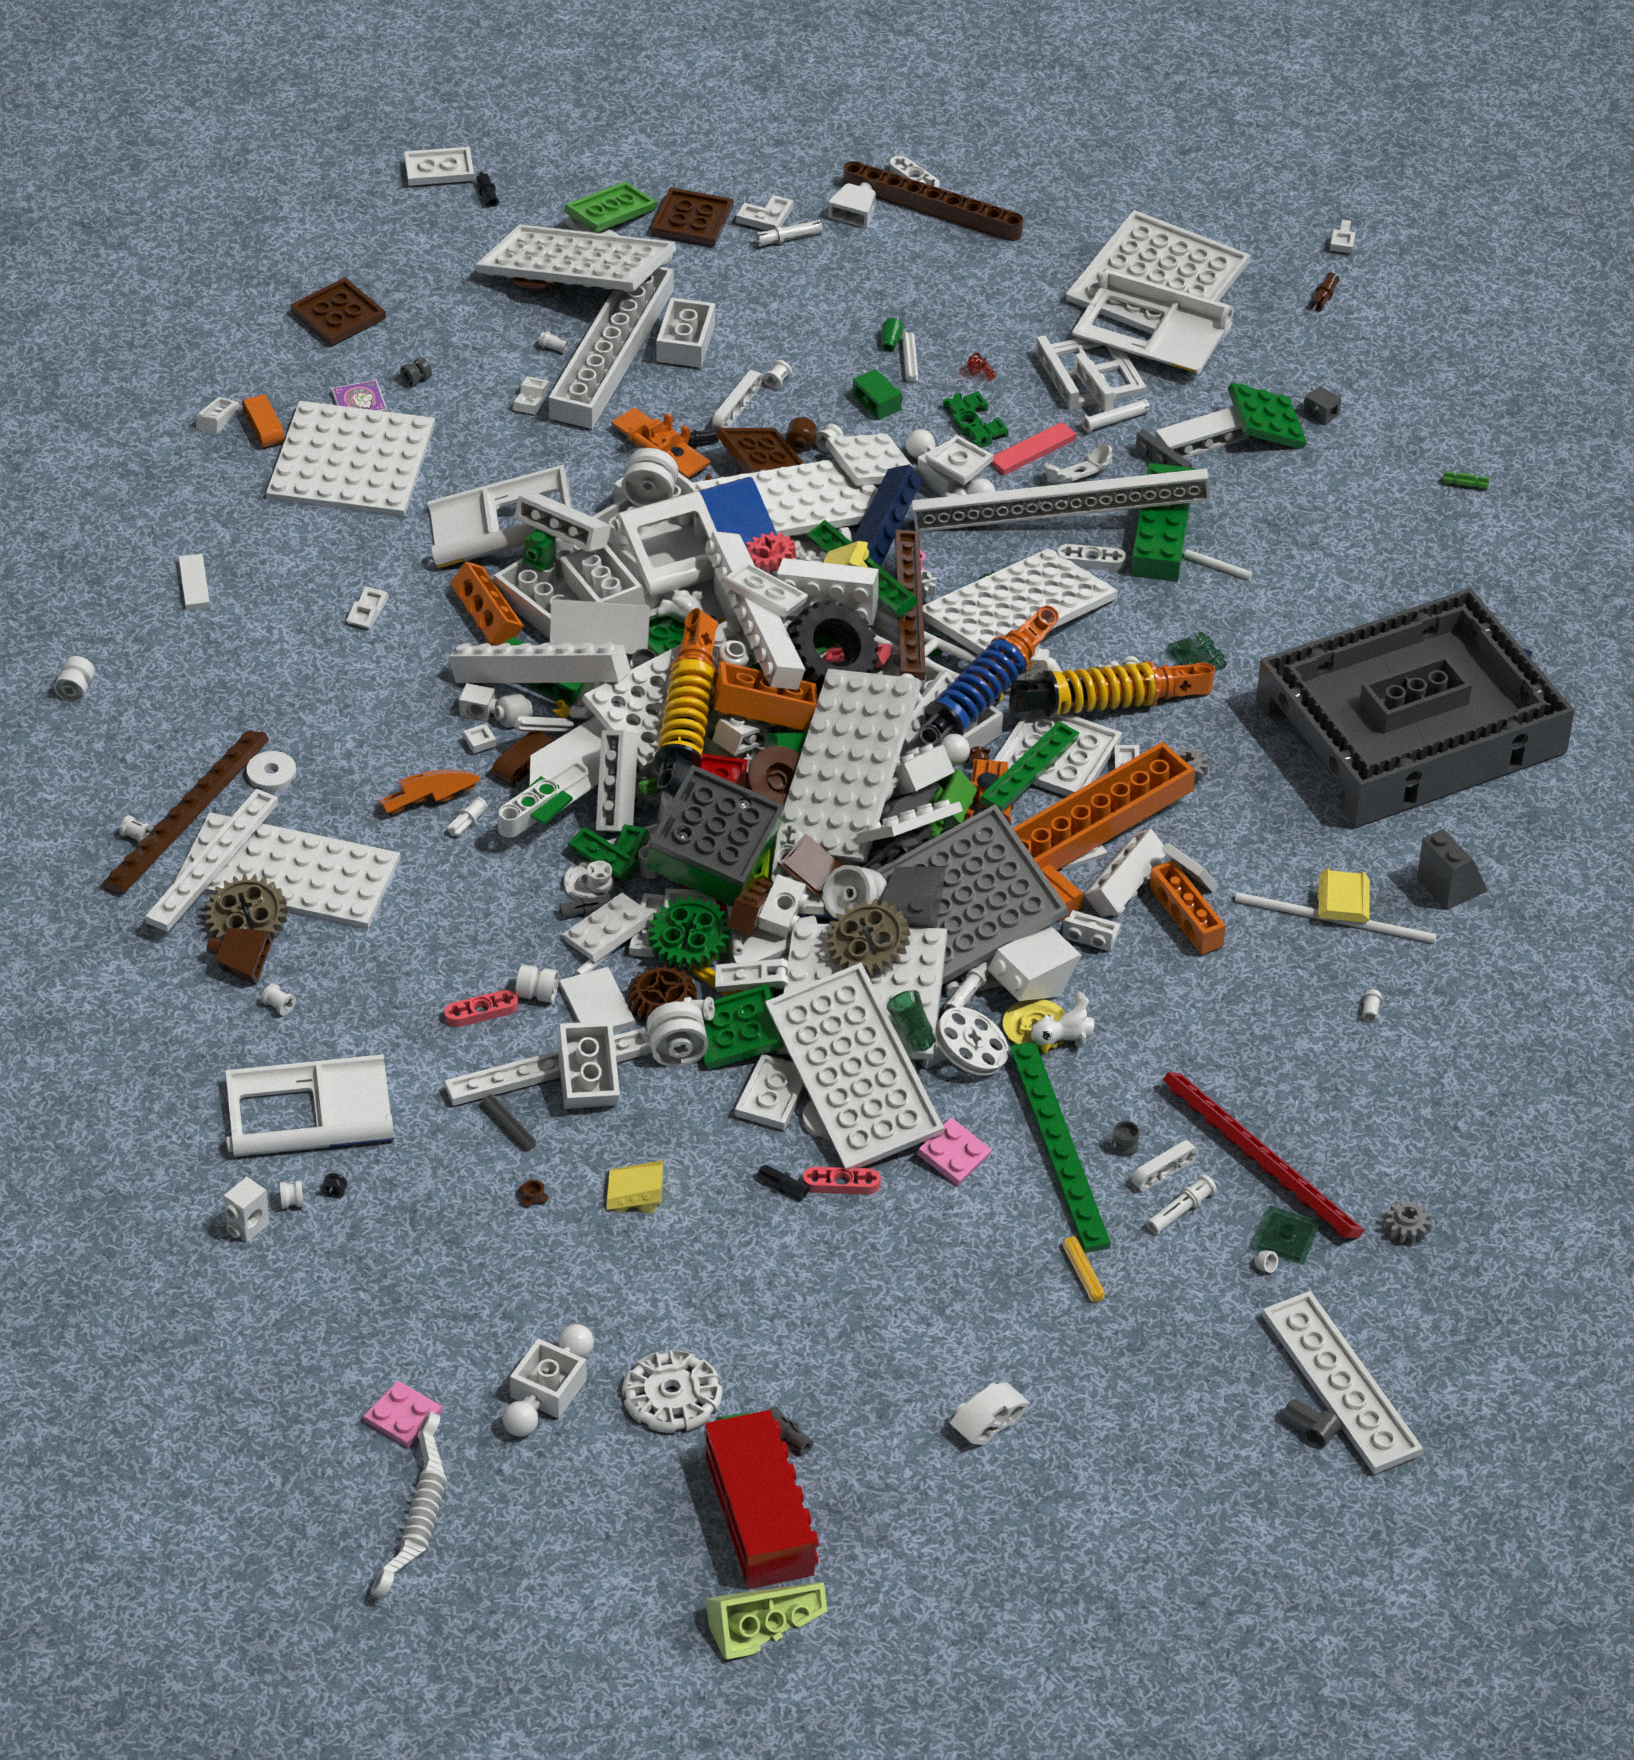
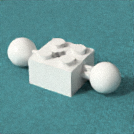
M923 429L914 430L908 435L906 449L912 457L918 459L917 473L919 477L941 497L948 492L952 494L958 488H962L966 494L996 491L994 485L989 480L983 478V470L963 485L928 466L927 459L947 442L935 448L933 435Z
M949 734L940 741L938 746L933 747L932 743L921 748L916 747L905 752L906 755L901 758L899 756L885 802L890 797L893 798L918 791L955 772L953 766L964 763L969 757L970 745L968 741L959 734Z
M580 1324L567 1326L559 1336V1347L538 1338L511 1374V1398L518 1401L508 1405L502 1417L503 1425L511 1435L524 1437L531 1434L538 1424L537 1409L559 1419L586 1382L587 1371L586 1359L584 1357L589 1355L594 1346L593 1335L587 1327Z

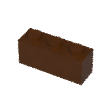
M754 878L735 899L727 924L728 928L749 936L755 932L759 924V915L773 886L769 880Z

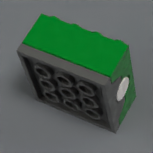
M692 765L650 841L645 868L733 907L735 899L755 878L776 839L785 805Z

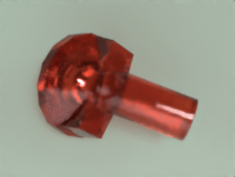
M976 352L969 357L967 368L970 374L976 375L982 370L990 381L998 376L987 363V358L982 357L980 353Z

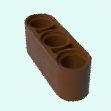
M543 732L527 733L496 759L492 766V774L512 787L515 786L516 782H520L530 774V755L549 745L555 739Z

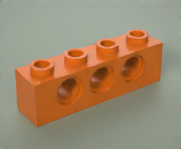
M465 561L450 583L456 592L455 595L462 600L466 606V611L472 615L476 621V626L485 634L486 641L489 644L499 646L506 643L511 637L516 638L524 627L484 567Z
M1171 860L1152 867L1149 889L1199 953L1203 955L1223 947L1226 925L1176 862Z

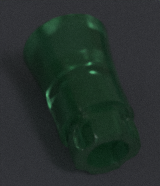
M907 990L889 1000L886 1009L896 1021L906 1041L910 1043L911 1048L915 1052L931 1048L936 1039L932 1032L933 1028L925 1013L920 993L916 990Z

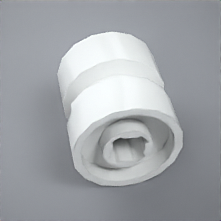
M69 657L54 684L56 694L63 700L81 701L95 674L93 664L83 657Z
M522 964L516 982L517 997L532 999L536 996L538 1001L553 1003L558 990L559 971L548 968L539 971L536 966Z

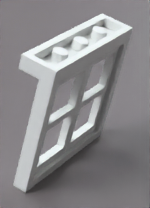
M1045 335L1037 337L1036 355L1069 410L1098 404L1091 393L1079 395V390L1072 381V379L1078 378L1075 370L1066 371L1058 356L1073 352L1085 353L1084 350L1104 345L1082 338L1050 344ZM1106 346L1114 361L1097 364L1095 368L1099 373L1120 369L1129 383L1128 385L1113 388L1116 399L1146 393V385L1125 351Z

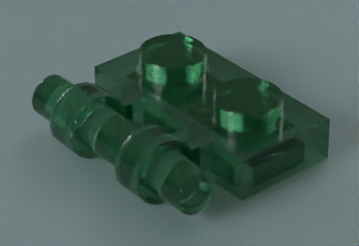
M1203 632L1196 634L1195 638L1198 642L1193 643L1188 637L1168 644L1167 650L1179 665L1208 663L1211 665L1216 664L1219 669H1224L1227 666L1224 654L1214 647L1213 640ZM1206 651L1208 656L1204 657L1201 652Z

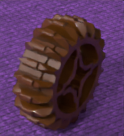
M655 965L652 970L645 967L643 973L637 972L636 977L631 979L630 986L627 989L628 1005L631 1008L632 1014L637 1015L639 1021L646 1019L647 1022L648 1016L663 1004L675 1001L683 1002L685 997L697 1000V988L693 983L692 977L687 976L685 971L678 972L676 966L668 969L666 965L664 968H658Z

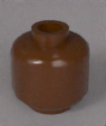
M806 417L794 418L790 421L785 437L787 443L793 450H810L816 440L817 426Z

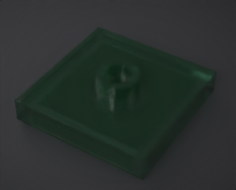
M1270 1205L1254 1241L1253 1250L1273 1251L1279 1258L1305 1265L1320 1229L1321 1221Z

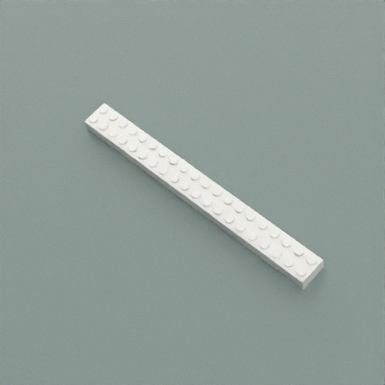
M1207 469L913 500L912 505L916 531H933L1210 501Z

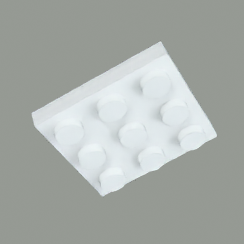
M888 434L827 438L825 443L827 449L855 486L881 484L889 468L910 464Z

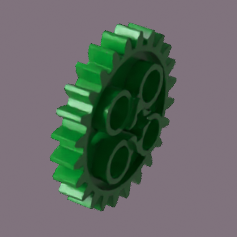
M689 895L687 901L684 902L681 897H678V903L676 904L669 900L668 908L659 906L660 913L654 912L653 920H649L647 932L649 946L652 947L653 954H659L660 962L667 959V966L669 967L674 962L677 963L678 970H680L683 964L687 965L688 970H691L693 964H696L697 968L701 969L702 962L710 966L711 958L719 960V952L726 953V945H730L731 929L727 927L729 919H726V912H720L719 904L712 907L710 899L702 903L701 896L696 901H692V897ZM693 916H695L693 919V929H691V921ZM686 937H688L687 947L685 950H683L686 946Z

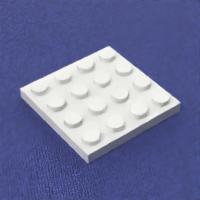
M1043 710L1027 711L993 761L1008 762L1009 769L1060 721L1080 732L1078 740L1032 784L1064 796H1069L1097 779L1113 754L1114 745H1118L1122 740V732L1070 714H1056L1053 717H1048Z

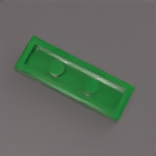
M583 827L568 843L569 849L591 863L594 861L609 863L612 868V876L623 883L640 866L637 859L586 827Z

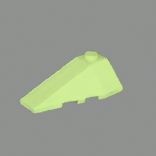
M824 1582L735 1593L706 1599L709 1628L724 1659L753 1655L760 1651V1645L768 1640L773 1639L777 1641L783 1637L782 1632L793 1626L801 1627L827 1612Z

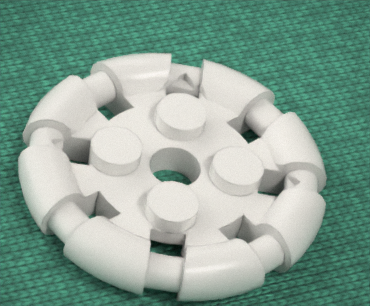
M669 1350V1353H652L636 1362L635 1368L629 1370L625 1376L622 1385V1396L626 1398L624 1405L628 1413L638 1423L644 1422L648 1425L649 1429L654 1431L676 1433V1430L686 1429V1431L703 1425L710 1419V1414L717 1411L722 1399V1386L718 1384L720 1378L716 1370L706 1360H699L695 1354L689 1352ZM690 1367L693 1369V1370L691 1371V1373L688 1372V1371H686V1370H688ZM674 1386L677 1387L679 1390L677 1392L671 1393L667 1392L665 1389L667 1387ZM697 1402H700L704 1405L700 1407L697 1405ZM651 1409H653L654 1415L649 1413ZM683 1413L684 1418L674 1419L673 1415Z

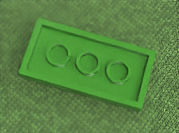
M625 181L565 204L564 212L596 233L655 210L657 201Z

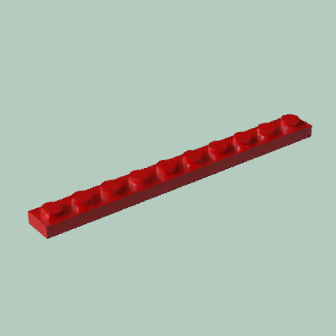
M1167 1072L1163 1081L1170 1086L1169 1091L1180 1098L1183 1097L1188 1102L1186 1105L1191 1110L1201 1113L1206 1117L1205 1122L1214 1128H1219L1224 1132L1223 1137L1233 1144H1238L1242 1148L1241 1152L1246 1157L1259 1162V1167L1262 1171L1269 1175H1274L1279 1179L1278 1184L1288 1191H1293L1297 1195L1296 1199L1301 1204L1313 1208L1316 1211L1315 1215L1317 1218L1334 1226V1232L1344 1239L1361 1237L1365 1229L1184 1075Z

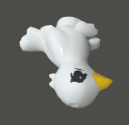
M687 590L676 592L672 596L671 601L662 600L656 611V616H670L677 621L685 623V619L691 610L699 608L705 612L701 606V601H699L702 598L701 591H694L691 595ZM705 612L715 619L718 625L725 622V618L716 617L711 613Z
M1078 991L1075 993L1076 1002L1074 1008L1064 1014L1058 1022L1054 1021V1015L1050 1017L1046 1015L1042 1020L1033 1025L1031 1039L1040 1046L1041 1051L1045 1055L1058 1040H1074L1075 1046L1080 1048L1085 1045L1086 1038H1091L1094 1030V1018L1086 1017V1007L1089 999L1082 992Z

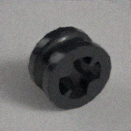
M329 1173L324 1178L321 1191L327 1197L340 1199L345 1194L348 1182L340 1174Z

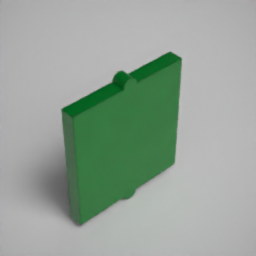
M540 776L529 787H531L540 780H544L545 778ZM544 784L540 786L539 791L547 795L551 794L554 788L549 784ZM562 790L532 812L531 818L544 826L569 804L573 797ZM524 798L521 804L531 807L535 804V800Z

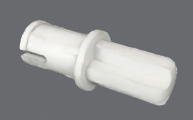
M477 797L466 809L459 811V816L447 828L451 836L458 837L470 825H475L476 819L488 808L485 800Z

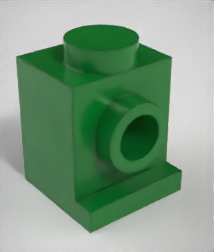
M538 529L533 531L525 539V558L522 559L523 564L542 573L556 560V538Z

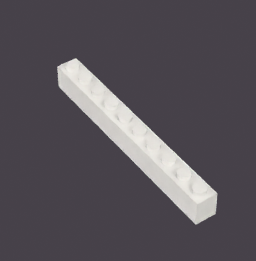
M712 532L710 540L706 543L705 552L721 584L724 577L744 563L748 562L754 565L740 534ZM723 586L731 607L736 613L737 620L743 628L744 634L755 653L757 662L760 664L770 687L798 690L805 668L780 616Z

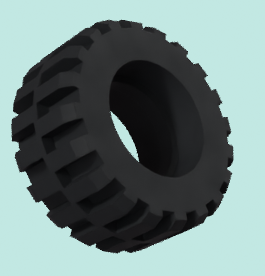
M835 601L816 602L802 610L786 629L805 668L802 680L816 683L818 698L828 669L872 673L875 669L874 665L878 661V654L876 653L879 650L878 642L874 641L876 635L873 629H869V622L866 618L862 619L858 615L860 612L854 608L852 610L848 609V605L841 602L836 605ZM813 634H823L835 640L843 650L845 666H834L824 661L814 647Z

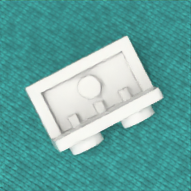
M1072 910L1069 918L1066 917L1063 921L1062 937L1111 952L1119 935L1121 924Z

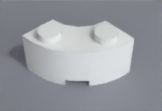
M991 1383L967 1403L960 1404L956 1408L955 1416L950 1421V1424L972 1444L986 1445L999 1431L1016 1424L1030 1402L1009 1383Z

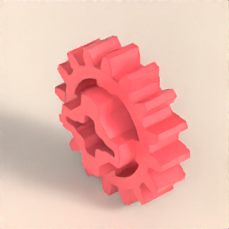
M774 532L767 535L762 533L761 538L753 537V542L746 543L747 551L755 567L766 570L767 573L770 570L778 572L783 558L793 559V557H796L794 540H791L789 535L783 537V533L774 535Z

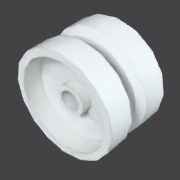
M644 448L637 450L631 454L626 465V472L622 480L623 494L632 504L639 507L672 498L674 485L678 477V465L668 453L659 449Z
M843 865L834 869L824 884L823 901L825 908L832 917L837 919L836 913L844 915V907L846 906L850 910L853 909V902H856L858 906H862L863 899L867 900L868 905L872 904L874 899H877L878 905H881L887 882L879 872L873 869Z
M670 1002L656 1008L648 1016L646 1025L653 1058L658 1063L668 1067L691 1065L706 1054L709 1046L702 1012L696 1005L688 1002Z

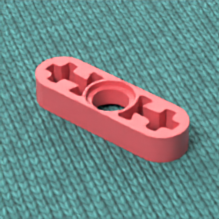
M503 990L450 1003L444 1010L445 1022L452 1027H461L513 1014L518 1009V997L513 991ZM478 1006L488 1008L485 1012H477L474 1009Z
M810 1167L803 1173V1183L808 1184L810 1187L809 1192L874 1194L880 1189L881 1176L876 1170L868 1168H853L846 1172L845 1168ZM827 1177L830 1178V1183H826ZM812 1178H818V1182H812ZM837 1178H846L849 1182L840 1185L835 1180ZM854 1178H857V1184H854ZM866 1179H870L871 1184H866Z

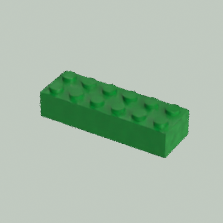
M1149 463L1147 475L1195 470V468ZM1191 503L1141 508L1133 551L1131 576L1178 582Z

